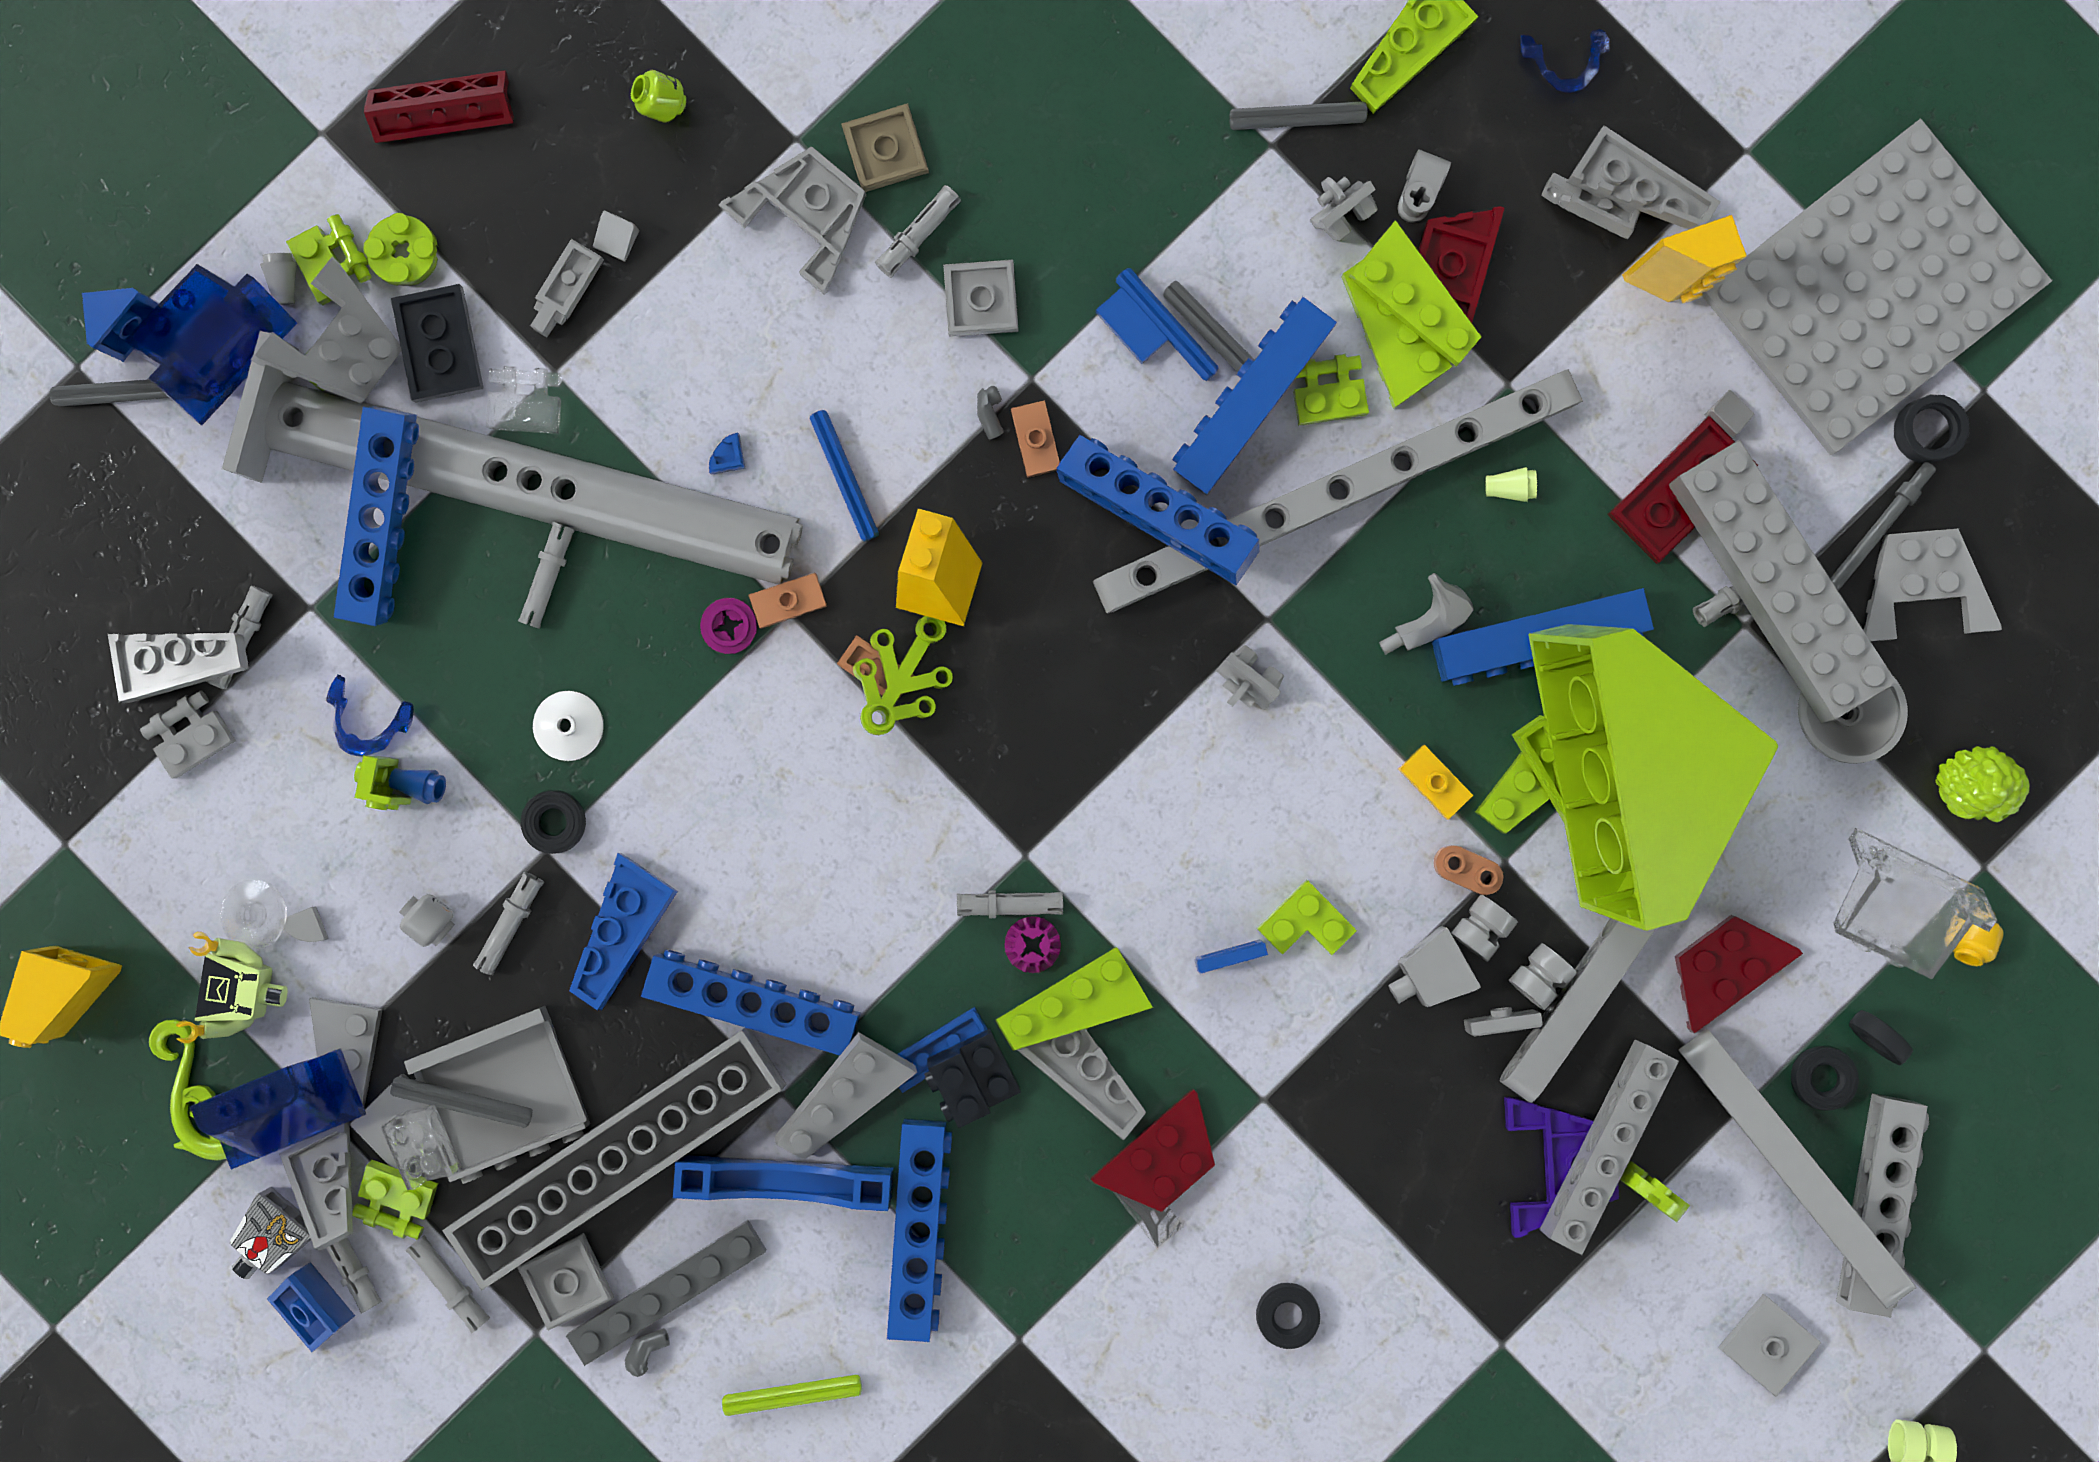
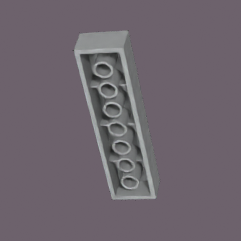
M1740 440L1678 476L1669 484L1670 489L1821 724L1839 718L1897 683Z

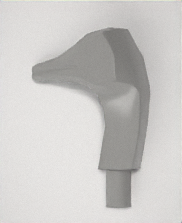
M1433 573L1428 577L1433 592L1431 608L1419 619L1395 627L1397 633L1379 642L1383 652L1386 655L1403 645L1408 651L1453 632L1465 623L1473 612L1474 607L1470 598L1457 585L1444 582L1437 574Z

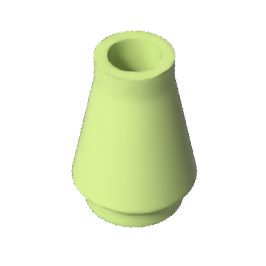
M1527 467L1486 476V497L1494 496L1523 502L1536 498V470L1527 471Z

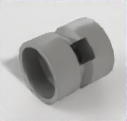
M1480 894L1469 909L1470 918H1462L1451 932V935L1473 953L1488 962L1500 947L1498 939L1507 938L1518 921L1492 900Z
M1541 943L1528 957L1530 965H1521L1509 979V982L1532 1003L1545 1011L1557 997L1556 988H1565L1577 972L1561 956Z

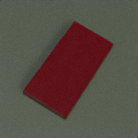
M1707 416L1607 515L1656 564L1660 563L1695 528L1670 489L1669 484L1678 476L1732 445L1735 441L1710 416Z

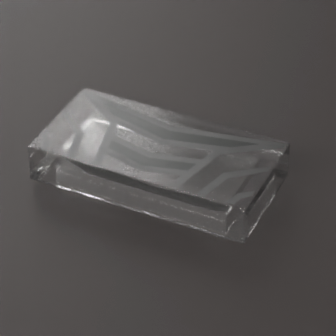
M1113 1191L1156 1248L1184 1227L1183 1222L1170 1206L1163 1212H1160Z

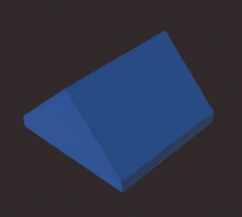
M134 288L82 293L87 344L100 352L124 362L168 308Z
M311 1262L287 1277L267 1298L311 1352H314L355 1317V1314Z

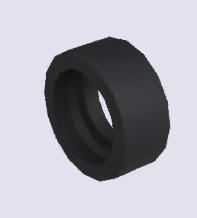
M1930 394L1908 403L1898 413L1894 423V439L1898 449L1908 459L1922 464L1924 462L1933 464L1954 456L1964 447L1969 436V419L1965 409L1956 400L1945 395ZM1925 409H1934L1940 412L1946 418L1949 425V439L1947 443L1936 450L1924 448L1916 440L1913 433V420L1920 411Z

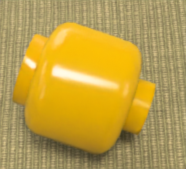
M1975 911L1973 914L1962 915L1955 922L1949 939V947L1954 952V957L1957 960L1971 966H1982L1984 963H1989L1996 958L2004 936L2003 929L1995 922V918L1988 913Z

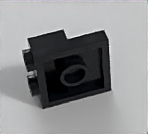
M991 1028L927 1058L929 1071L924 1073L926 1081L933 1093L938 1090L940 1091L944 1101L939 1103L947 1122L955 1120L958 1128L990 1114V1107L1021 1093L1020 1086Z

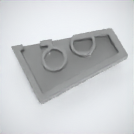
M316 997L309 998L324 1109L360 1115L365 1108L383 1009Z
M343 1120L279 1153L313 1247L319 1251L353 1234L349 1122Z

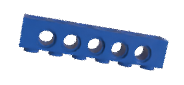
M376 406L362 408L334 618L377 626L388 622V619L393 614L395 601L394 598H391L392 587L398 580L400 570L399 564L396 563L397 552L404 542V530L401 529L402 517L406 514L409 507V495L406 494L407 482L411 479L414 472V460L411 459L412 447L416 444L419 437V425L416 423V414ZM387 437L394 444V451L391 456L387 455L383 448V443ZM381 473H384L389 480V487L386 491L381 489L378 483ZM376 508L380 509L384 515V522L381 526L374 520L373 514ZM371 543L375 544L379 549L377 560H374L369 554ZM366 577L374 584L372 595L364 588Z
M1079 435L1056 468L1059 481L1236 586L1260 552L1259 539L1252 529L1242 524L1236 526L1227 521V517L1214 507L1207 509L1196 503V498L1189 492L1182 489L1177 492L1167 486V482L1158 474L1153 472L1147 474L1141 471L1133 460L1124 455L1117 457L1110 453L1106 445L1095 438L1088 440ZM1100 468L1109 470L1102 477L1092 475L1095 470ZM1129 485L1139 488L1133 494L1121 492L1123 488ZM1159 502L1166 503L1168 505V507L1161 512H1156L1151 509V507L1154 504ZM1186 520L1198 522V525L1193 529H1184L1180 526ZM1217 537H1223L1228 540V543L1222 547H1215L1210 542Z
M665 949L664 954L658 953L652 958L641 995L643 998L836 1055H841L853 1040L861 1012L853 1010L854 1004L834 999L833 1004L820 1001V994L800 989L799 994L786 990V984L767 979L765 984L752 980V974L733 969L732 974L718 970V964L699 959L698 964L684 960L685 954ZM680 972H686L692 976L693 987L691 990L686 991L679 987L677 977ZM714 982H720L726 986L727 997L725 1000H717L712 996L711 986ZM754 992L760 996L761 1007L759 1010H750L746 1007L744 1003L746 993ZM788 1002L794 1006L796 1012L794 1019L784 1020L779 1016L778 1006L780 1003ZM816 1012L826 1014L830 1021L828 1029H816L811 1021L812 1015Z
M904 1119L902 1123L887 1339L930 1342L931 1332L938 1331L940 1309H933L934 1295L941 1296L942 1274L936 1273V1261L943 1260L945 1238H938L939 1224L946 1225L947 1203L941 1202V1190L948 1189L950 1167H943L944 1153H951L952 1132H946V1122ZM923 1150L929 1151L934 1155L935 1163L929 1167H923L916 1161V1154ZM919 1186H925L931 1190L933 1197L927 1202H920L914 1197L913 1190ZM916 1222H923L929 1227L930 1233L925 1237H917L912 1233L911 1226ZM913 1258H921L926 1262L928 1268L924 1272L916 1273L910 1269L908 1262ZM910 1294H919L923 1297L925 1304L920 1308H913L907 1304L906 1297Z

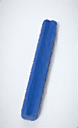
M1130 268L1123 270L1117 276L1116 283L1123 287L1203 380L1207 381L1212 378L1219 369L1218 365Z
M826 410L817 411L810 415L809 419L862 541L874 539L879 535L878 529Z

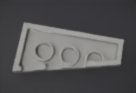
M1604 125L1566 182L1688 230L1708 223L1720 204L1719 200Z
M858 1032L776 1134V1145L803 1160L807 1159L917 1073L916 1066Z

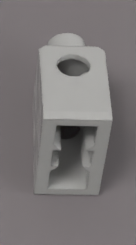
M1443 926L1434 930L1398 960V964L1405 976L1388 985L1399 1004L1416 994L1421 1004L1426 1007L1481 988L1449 929Z

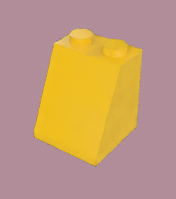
M922 509L917 510L898 570L896 608L964 626L981 571L982 561L953 518Z
M58 946L21 951L0 1020V1036L9 1038V1044L23 1048H31L32 1044L36 1043L46 1044L49 1040L64 1037L120 973L122 965Z

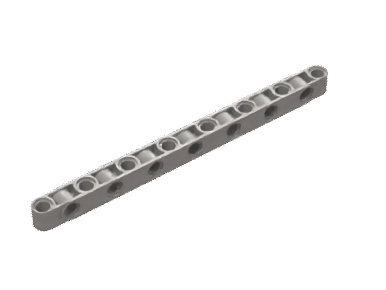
M1569 369L1563 370L1227 521L1236 526L1242 524L1252 529L1257 534L1260 547L1581 403L1583 401ZM1523 399H1531L1536 404L1535 414L1527 413L1523 409ZM1463 426L1471 430L1473 434L1472 442H1464L1459 438V427ZM1396 455H1403L1409 460L1410 467L1408 471H1400L1395 467L1394 457ZM1333 483L1343 485L1346 489V498L1342 500L1333 498L1329 491L1330 485ZM1271 511L1279 513L1283 519L1282 527L1277 529L1269 527L1265 521L1266 513ZM1223 537L1213 539L1219 547L1228 543V540ZM1168 546L1093 581V584L1106 613L1109 614L1209 569ZM1143 568L1152 570L1156 576L1155 583L1150 586L1141 585L1136 577L1137 572Z

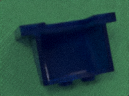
M196 264L124 341L138 354L157 367L148 379L202 426L247 378L260 331L274 332L283 339L297 322L249 274H246L233 286L199 264Z
M341 1048L320 1057L287 1066L190 1106L198 1128L203 1133L220 1141L231 1170L366 1115Z

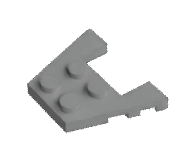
M810 147L775 168L774 172L758 182L754 181L747 185L742 192L732 198L724 199L719 204V207L745 229L767 202L774 205L821 245L802 267L799 274L825 295L830 287L865 200L866 192L817 150Z
M331 257L311 284L341 307L335 318L306 355L300 353L272 332L251 358V361L261 366L267 364L282 370V374L293 378L296 376L317 383L319 388L362 403L399 355L401 347L400 343L339 262Z
M1958 528L1883 536L1873 578L1876 581L1872 598L1868 600L1866 609L1868 615L1865 629H1863L1871 642L1897 639L1894 603L1961 598L1964 634L2002 630L2001 623Z

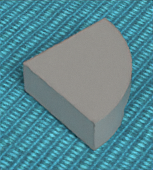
M316 906L279 920L285 931L298 940L318 942L329 939Z

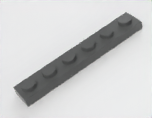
M749 1220L573 1329L566 1337L585 1366L764 1254L767 1249Z

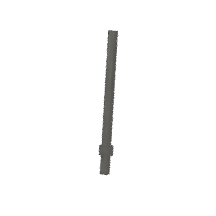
M1924 462L1909 482H1903L1895 492L1896 498L1832 575L1830 580L1838 591L1908 505L1912 506L1921 496L1922 492L1920 490L1936 471L1933 465Z

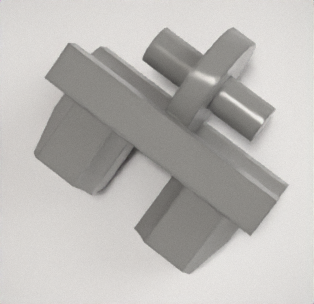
M1327 177L1321 182L1325 193L1318 197L1317 201L1322 207L1326 204L1328 205L1312 217L1310 222L1314 228L1324 229L1333 240H1341L1352 230L1343 215L1352 209L1358 220H1365L1378 210L1371 195L1376 190L1371 181H1367L1364 184L1361 181H1357L1343 192L1351 185L1346 177H1343L1337 183Z
M1244 645L1235 653L1231 652L1216 669V672L1226 679L1223 687L1233 694L1227 701L1228 704L1233 707L1240 699L1248 707H1251L1255 702L1265 710L1281 693L1279 687L1284 675L1270 666L1262 675L1252 669L1251 666L1258 656L1247 645Z

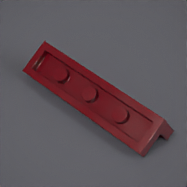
M506 70L368 90L364 114L375 143L513 123L514 118L507 96L509 79Z

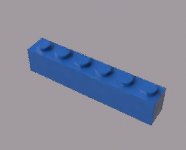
M1302 297L1298 304L1293 300L1288 304L1279 317L1284 322L1277 332H1274L1272 329L1267 332L1258 345L1262 349L1261 353L1255 361L1248 358L1236 375L1241 379L1232 390L1228 386L1224 389L1215 402L1219 406L1218 410L1212 418L1208 415L1203 417L1193 431L1198 435L1191 446L1184 443L1172 460L1177 463L1173 470L1205 495L1209 494L1336 326L1337 322L1305 297Z
M1644 588L1433 640L1432 645L1441 681L1452 680L1453 686L1474 681L1472 674L1486 671L1488 678L1508 673L1507 666L1520 663L1521 669L1533 667L1534 661L1528 634L1557 626L1573 624L1632 628L1643 636V632L1654 629Z

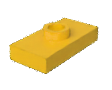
M1422 745L1398 768L1446 820H1449L1474 796L1426 745Z

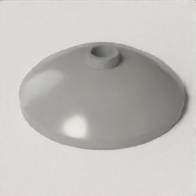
M1896 680L1897 683L1850 710L1847 720L1840 716L1835 720L1821 724L1803 694L1800 693L1798 700L1799 723L1810 744L1824 756L1848 764L1869 762L1888 753L1903 735L1908 716L1905 694Z

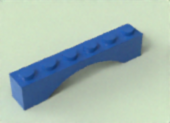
M684 1155L675 1162L673 1198L694 1200L786 1199L824 1203L856 1210L888 1211L892 1197L893 1168Z

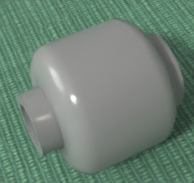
M426 894L419 900L413 896L399 912L404 916L400 923V929L422 947L429 946L431 943L437 946L455 925L451 921L453 911L431 894Z

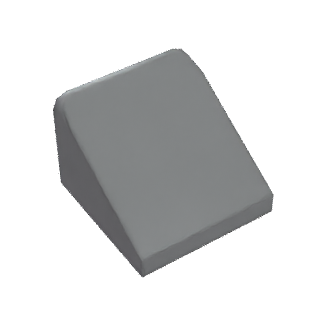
M603 211L593 248L625 262L639 233V229L632 222Z
M1728 390L1704 415L1706 417L1710 416L1732 438L1743 429L1754 413L1731 390Z

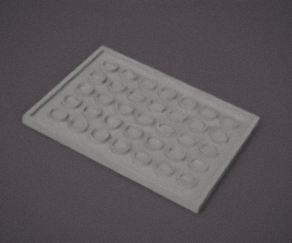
M1920 118L1748 254L1747 257L1737 263L1736 271L1725 275L1724 280L1713 284L1714 288L1702 294L1703 298L1826 451L1833 455L2037 294L2052 280Z

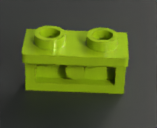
M363 755L362 762L360 761L355 769L354 780L357 782V788L354 798L366 800L365 807L378 810H398L399 805H410L411 797L392 794L393 789L389 787L390 774L395 768H398L399 759Z

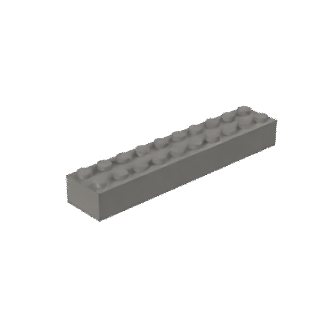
M744 1028L442 1231L482 1291L780 1092L787 1084L751 1029Z

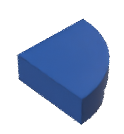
M738 432L725 437L715 448L709 460V473L711 475L746 469L740 434Z

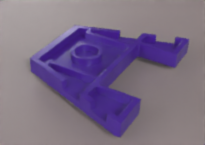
M1504 1097L1506 1129L1508 1131L1543 1129L1547 1200L1510 1203L1512 1235L1518 1238L1528 1235L1527 1232L1542 1226L1594 1120L1520 1099ZM1618 1184L1609 1202L1619 1199Z

